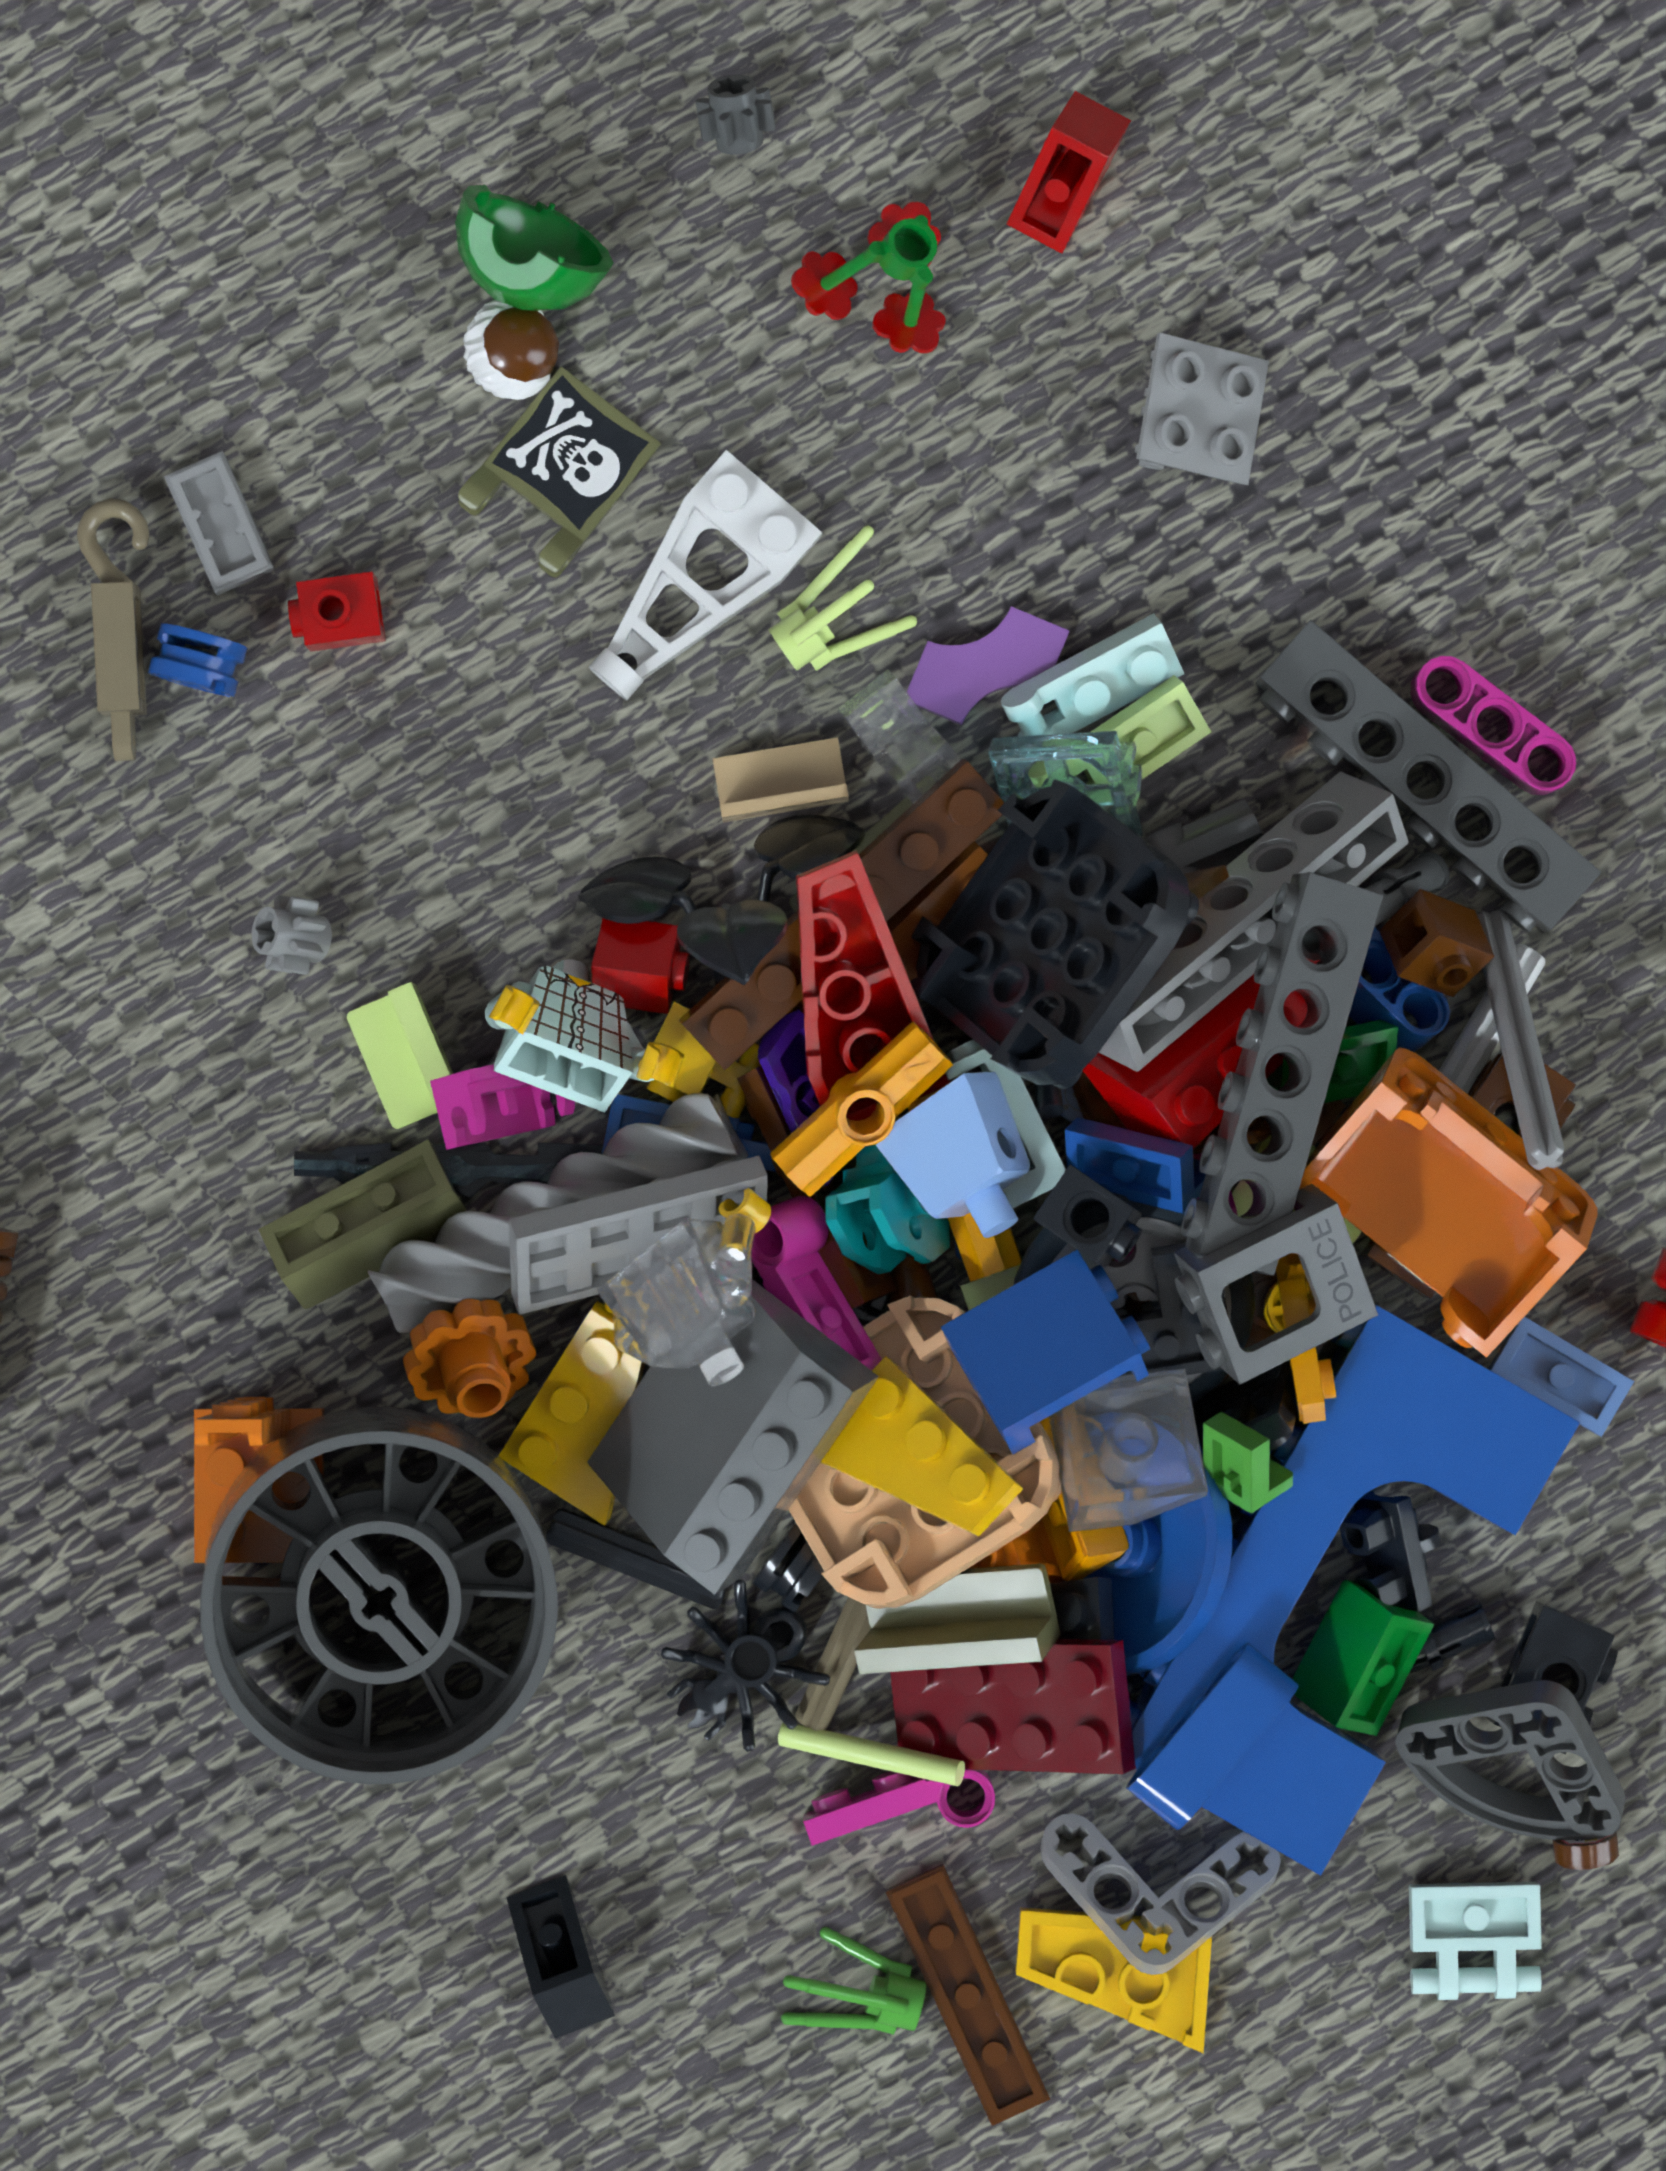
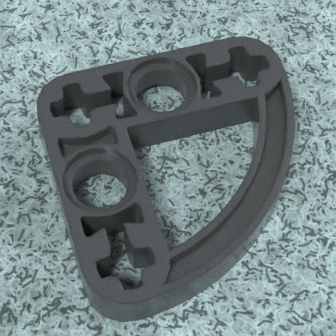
M1548 1680L1526 1682L1419 1702L1408 1706L1403 1711L1395 1740L1397 1751L1409 1769L1427 1788L1464 1814L1508 1832L1551 1840L1604 1838L1612 1835L1619 1829L1626 1799L1624 1790L1577 1700L1569 1689L1561 1684ZM1476 1716H1485L1497 1721L1502 1728L1496 1731L1480 1730L1469 1719ZM1527 1750L1552 1798L1529 1795L1505 1788L1479 1776L1460 1762ZM1561 1752H1570L1583 1758L1586 1764L1580 1767L1566 1766L1558 1762L1554 1755ZM1589 1788L1588 1798L1590 1801L1584 1802L1586 1789Z

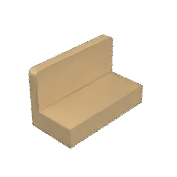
M838 737L712 758L723 823L849 802Z

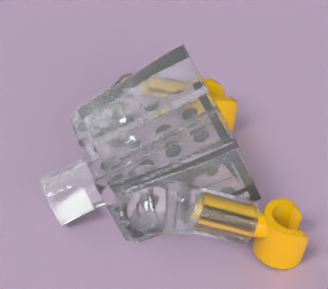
M749 1187L744 1190V1198L740 1205L732 1199H726L720 1203L719 1213L726 1218L723 1225L720 1221L685 1218L597 1289L605 1302L604 1308L613 1314L614 1343L618 1350L654 1368L690 1369L698 1365L710 1386L721 1385L736 1377L743 1370L744 1365L730 1339L753 1322L756 1311L750 1297L752 1293V1247L755 1233L767 1224L771 1215L770 1204Z

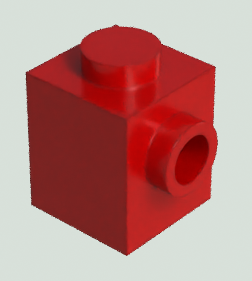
M373 572L296 582L298 599L288 600L290 626L293 638L304 637V644L310 652L386 641L378 579Z
M603 918L591 965L592 983L619 994L624 999L625 1008L668 1014L674 989L684 991L686 988L690 966V953L680 951V942L677 934L678 925L650 921L625 924Z

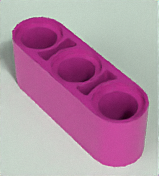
M1439 656L1429 660L1415 673L1411 681L1410 695L1416 708L1520 789L1532 795H1546L1555 792L1571 780L1576 770V756L1572 746L1558 733L1466 663L1453 656ZM1441 671L1453 677L1458 687L1454 702L1440 704L1432 700L1426 690V679L1429 673ZM1495 710L1503 715L1508 724V734L1504 741L1499 743L1489 742L1479 734L1477 718L1481 711ZM1533 749H1546L1557 758L1559 764L1558 773L1553 781H1540L1530 773L1528 757Z

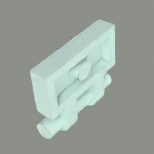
M1537 1882L1409 1884L1410 1949L1413 1952H1436L1435 1968L1411 1969L1410 1984L1412 1994H1436L1438 2000H1458L1459 1993H1494L1495 1999H1515L1516 1992L1541 1991L1540 1966H1516V1950L1541 1949L1540 1884ZM1493 1950V1967L1458 1968V1951Z

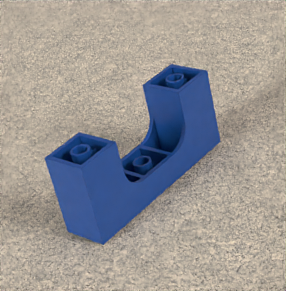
M1375 1305L1378 1316L1330 1339L1332 1343L1339 1347L1331 1360L1336 1398L1324 1399L1326 1421L1303 1424V1421H1300L1298 1417L1290 1438L1278 1448L1270 1451V1455L1275 1457L1274 1462L1293 1472V1486L1253 1513H1249L1235 1504V1508L1243 1513L1232 1532L1230 1570L1221 1600L1211 1620L1198 1638L1183 1653L1158 1668L1139 1673L1146 1684L1135 1702L1129 1699L1136 1769L1138 1770L1219 1671L1245 1643L1249 1642L1274 1663L1275 1645L1283 1625L1346 1515L1364 1494L1378 1486L1392 1482L1408 1481L1421 1483L1516 1536L1580 1422L1378 1305ZM1289 1701L1201 1807L1321 1876L1386 1762L1372 1748Z

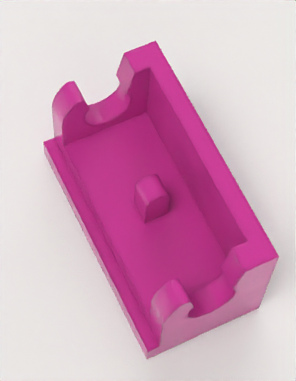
M494 1064L468 1069L430 1081L446 1150L555 1126V1113L550 1100V1092L495 1072ZM556 1095L557 1108L560 1115L573 1114L575 1101Z

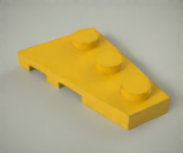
M597 1300L500 1452L499 1457L606 1526L611 1517L616 1497L589 1466L587 1461L641 1382L651 1335L638 1327L637 1340L631 1343L624 1341L620 1318L608 1312L604 1308L605 1305Z
M885 1356L872 1370L879 1376L820 1463L828 1465L860 1482L888 1493L979 1537L1024 1488L896 1362Z
M1020 1907L1016 1975L1086 2005L1091 2004L1124 2018L1129 2023L1148 2031L1152 2030L1204 2054L1212 1936L1171 1970L1163 1974L1150 1975L1140 1972L1132 1966L1086 1912ZM1133 1916L1129 1921L1120 1925L1122 1930L1125 1931L1130 1923L1134 1921L1144 1934L1141 1949L1145 1953L1152 1949H1157L1163 1955L1166 1954L1164 1947L1168 1935L1163 1931L1155 1936L1151 1935L1140 1923L1141 1916Z

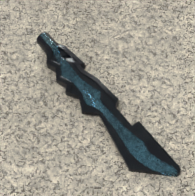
M392 1142L339 1146L335 1150H327V1152L295 1151L294 1176L334 1178L340 1183L345 1184L400 1155L405 1150H391ZM486 1142L446 1150L445 1143L432 1144L455 1191L469 1198H472L488 1181L509 1185L524 1181L546 1184L553 1169L565 1157L579 1152L602 1154L603 1144L538 1142L539 1155L494 1154Z

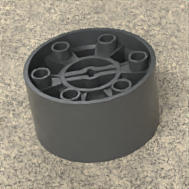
M387 1406L352 1408L319 1416L288 1431L285 1437L275 1440L265 1447L240 1473L220 1505L207 1544L200 1598V1623L208 1663L220 1692L243 1725L269 1749L302 1769L331 1779L369 1785L416 1781L440 1774L479 1754L515 1722L530 1702L548 1665L555 1640L558 1617L557 1586L552 1560L538 1515L530 1497L509 1466L489 1446L473 1434L449 1421L411 1409ZM385 1444L383 1489L359 1490L334 1499L314 1457L349 1446ZM410 1446L432 1451L436 1455L435 1465L424 1475H409L399 1465V1459L403 1451ZM461 1465L482 1478L499 1495L512 1513L464 1539L453 1523L440 1510L434 1507ZM286 1472H296L306 1478L310 1489L306 1497L301 1501L286 1503L275 1496L272 1490L273 1482ZM248 1510L293 1537L284 1557L281 1578L222 1576L228 1549L237 1528ZM384 1533L401 1536L418 1544L433 1557L446 1580L443 1602L436 1616L407 1585L405 1572L399 1562L391 1556L378 1553L363 1535ZM498 1540H511L519 1545L522 1551L517 1564L506 1570L495 1569L485 1560L487 1549ZM318 1568L347 1598L354 1620L364 1629L378 1632L390 1645V1649L371 1650L355 1647L337 1638L323 1625L313 1608L310 1598L311 1584ZM366 1583L369 1586L372 1585L378 1591H382L389 1586L391 1603L387 1598L384 1600L377 1593L367 1598ZM244 1595H257L265 1600L269 1607V1613L264 1620L257 1624H245L234 1616L232 1606L237 1599ZM474 1596L532 1599L525 1634L514 1658L508 1666L460 1636L470 1616ZM294 1635L305 1652L321 1664L322 1667L294 1710L290 1712L257 1685L241 1661ZM465 1661L475 1664L481 1671V1677L478 1683L471 1689L460 1691L453 1689L446 1683V1672L455 1663ZM420 1673L444 1720L410 1732L370 1735L373 1684L396 1683ZM341 1689L352 1695L356 1703L348 1715L341 1718H332L321 1711L318 1705L319 1700L330 1690Z

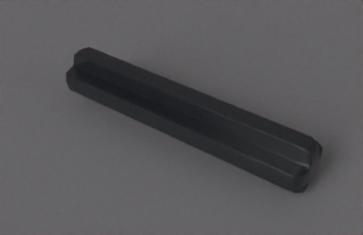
M558 1509L546 1533V1541L550 1545L710 1609H717L721 1605L727 1588L714 1595L665 1557L656 1545L565 1509Z

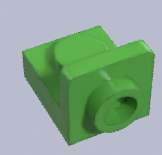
M1223 1412L1218 1413L1203 1423V1466L1212 1479H1215V1483L1225 1499L1249 1513H1253L1293 1486V1472L1270 1459V1439Z

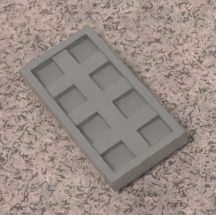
M760 1156L739 1161L727 1160L717 1163L708 1169L676 1177L663 1176L648 1184L617 1192H600L585 1200L553 1208H536L522 1216L510 1218L511 1295L518 1314L521 1315L625 1288L624 1281L627 1278L638 1284L644 1283L719 1222H721L723 1228L706 1240L702 1247L700 1245L659 1279L684 1273V1271H692L690 1261L693 1258L700 1260V1268L719 1264L723 1259L728 1261L734 1260L726 1254L730 1221L719 1213L718 1208L720 1203L726 1199H732L740 1205L744 1198V1190L748 1187L767 1202V1173ZM714 1241H719L722 1244V1250L718 1254L713 1253L711 1250V1245ZM743 1247V1252L740 1258L749 1256L745 1250V1247Z

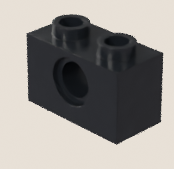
M1536 1601L1500 1687L1541 1681L1542 1673L1548 1666L1554 1663H1565L1570 1668L1572 1674V1681L1568 1689L1574 1695L1590 1725L1593 1709L1586 1705L1595 1683L1604 1685L1614 1668L1618 1650L1612 1648L1611 1645L1615 1635ZM1487 1717L1494 1725L1501 1727L1497 1721Z

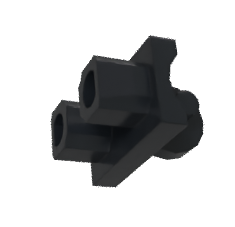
M1374 1491L1367 1492L1354 1504L1355 1513L1346 1518L1340 1526L1343 1545L1350 1554L1365 1557L1367 1572L1356 1577L1354 1582H1357L1384 1604L1420 1612L1433 1605L1426 1575L1428 1566L1425 1553L1440 1545L1439 1529L1431 1524L1418 1523L1416 1509L1412 1507L1410 1497H1382L1376 1495Z

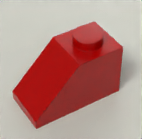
M1074 91L1053 124L1006 225L1062 254L1110 166L1131 120Z

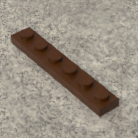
M965 759L959 761L859 854L886 922L1002 816L997 810L1004 804V801ZM798 911L787 920L788 924L785 935L760 961L746 985L725 977L679 1019V1022L724 1070L731 1066L803 999Z

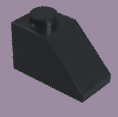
M567 1876L558 1877L506 1897L532 1995L554 2038L614 2017L615 2014L603 1971Z

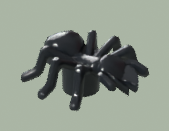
M739 1579L734 1583L738 1637L732 1643L718 1625L707 1618L697 1607H691L687 1611L688 1617L699 1628L709 1634L724 1652L725 1660L694 1650L670 1647L663 1648L661 1656L663 1659L694 1663L718 1671L715 1680L709 1678L698 1681L685 1678L669 1690L667 1696L672 1699L687 1687L693 1688V1691L689 1692L681 1700L677 1715L681 1717L687 1711L697 1709L695 1717L688 1724V1728H699L706 1725L714 1715H717V1722L704 1735L705 1739L709 1741L727 1722L725 1710L728 1694L730 1692H737L742 1717L743 1748L748 1752L753 1751L755 1748V1721L748 1687H755L773 1706L787 1728L793 1730L798 1726V1720L790 1712L784 1699L767 1681L772 1676H778L826 1686L830 1683V1676L826 1673L810 1671L799 1666L779 1665L782 1661L794 1658L803 1648L807 1639L806 1622L797 1611L793 1613L788 1608L779 1606L765 1611L757 1619L753 1630L750 1631V1610L747 1602L746 1583L743 1579Z

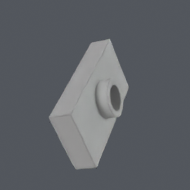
M223 451L164 476L217 596L275 571L272 560Z

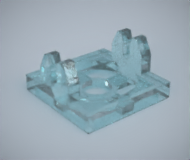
M1117 731L992 739L988 753L1000 797L1004 803L1014 792L1026 798L1044 787H1052V782L1056 779L1071 785L1102 806L1113 805L1110 812L1141 837L1143 836L1136 809L1141 791L1142 767L1141 764H1133L1136 754L1135 741L1119 742ZM1066 759H1081L1092 764L1106 777L1108 784L1086 785L1079 778L1070 775ZM1034 761H1044L1048 778L1044 780L1041 787L1034 788L1035 786L1028 775L1029 770H1025ZM1007 819L1008 826H1009V825L1011 824V821H1010L1009 819Z

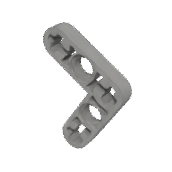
M1072 1813L1062 1814L1052 1819L1045 1828L1040 1846L1041 1859L1051 1874L1128 1962L1140 1972L1150 1975L1163 1974L1174 1968L1265 1893L1275 1882L1281 1863L1279 1851L1248 1833L1242 1832L1232 1837L1158 1898L1096 1826L1084 1816ZM1063 1834L1068 1840L1080 1836L1083 1839L1080 1850L1081 1856L1091 1868L1097 1858H1101L1104 1863L1094 1867L1084 1882L1079 1881L1078 1877L1082 1876L1084 1864L1071 1852L1064 1854L1062 1857L1056 1853L1060 1841L1058 1835ZM1242 1851L1249 1858L1257 1853L1264 1858L1260 1868L1262 1875L1259 1876L1253 1870L1246 1871L1235 1881L1233 1891L1239 1894V1896L1234 1897L1225 1879L1237 1869L1241 1858L1239 1852ZM1218 1869L1220 1871L1221 1876L1213 1871ZM1110 1878L1120 1880L1130 1892V1901L1120 1909L1111 1910L1103 1907L1094 1896V1887L1098 1882ZM1199 1887L1212 1890L1220 1900L1221 1908L1219 1912L1210 1918H1199L1190 1913L1185 1906L1184 1900L1185 1895L1190 1890ZM1139 1906L1146 1908L1140 1919L1142 1926L1153 1936L1162 1931L1168 1935L1164 1947L1166 1954L1163 1955L1157 1949H1152L1148 1953L1141 1949L1144 1934L1134 1921L1130 1923L1125 1931L1120 1927V1925L1126 1923L1134 1916Z

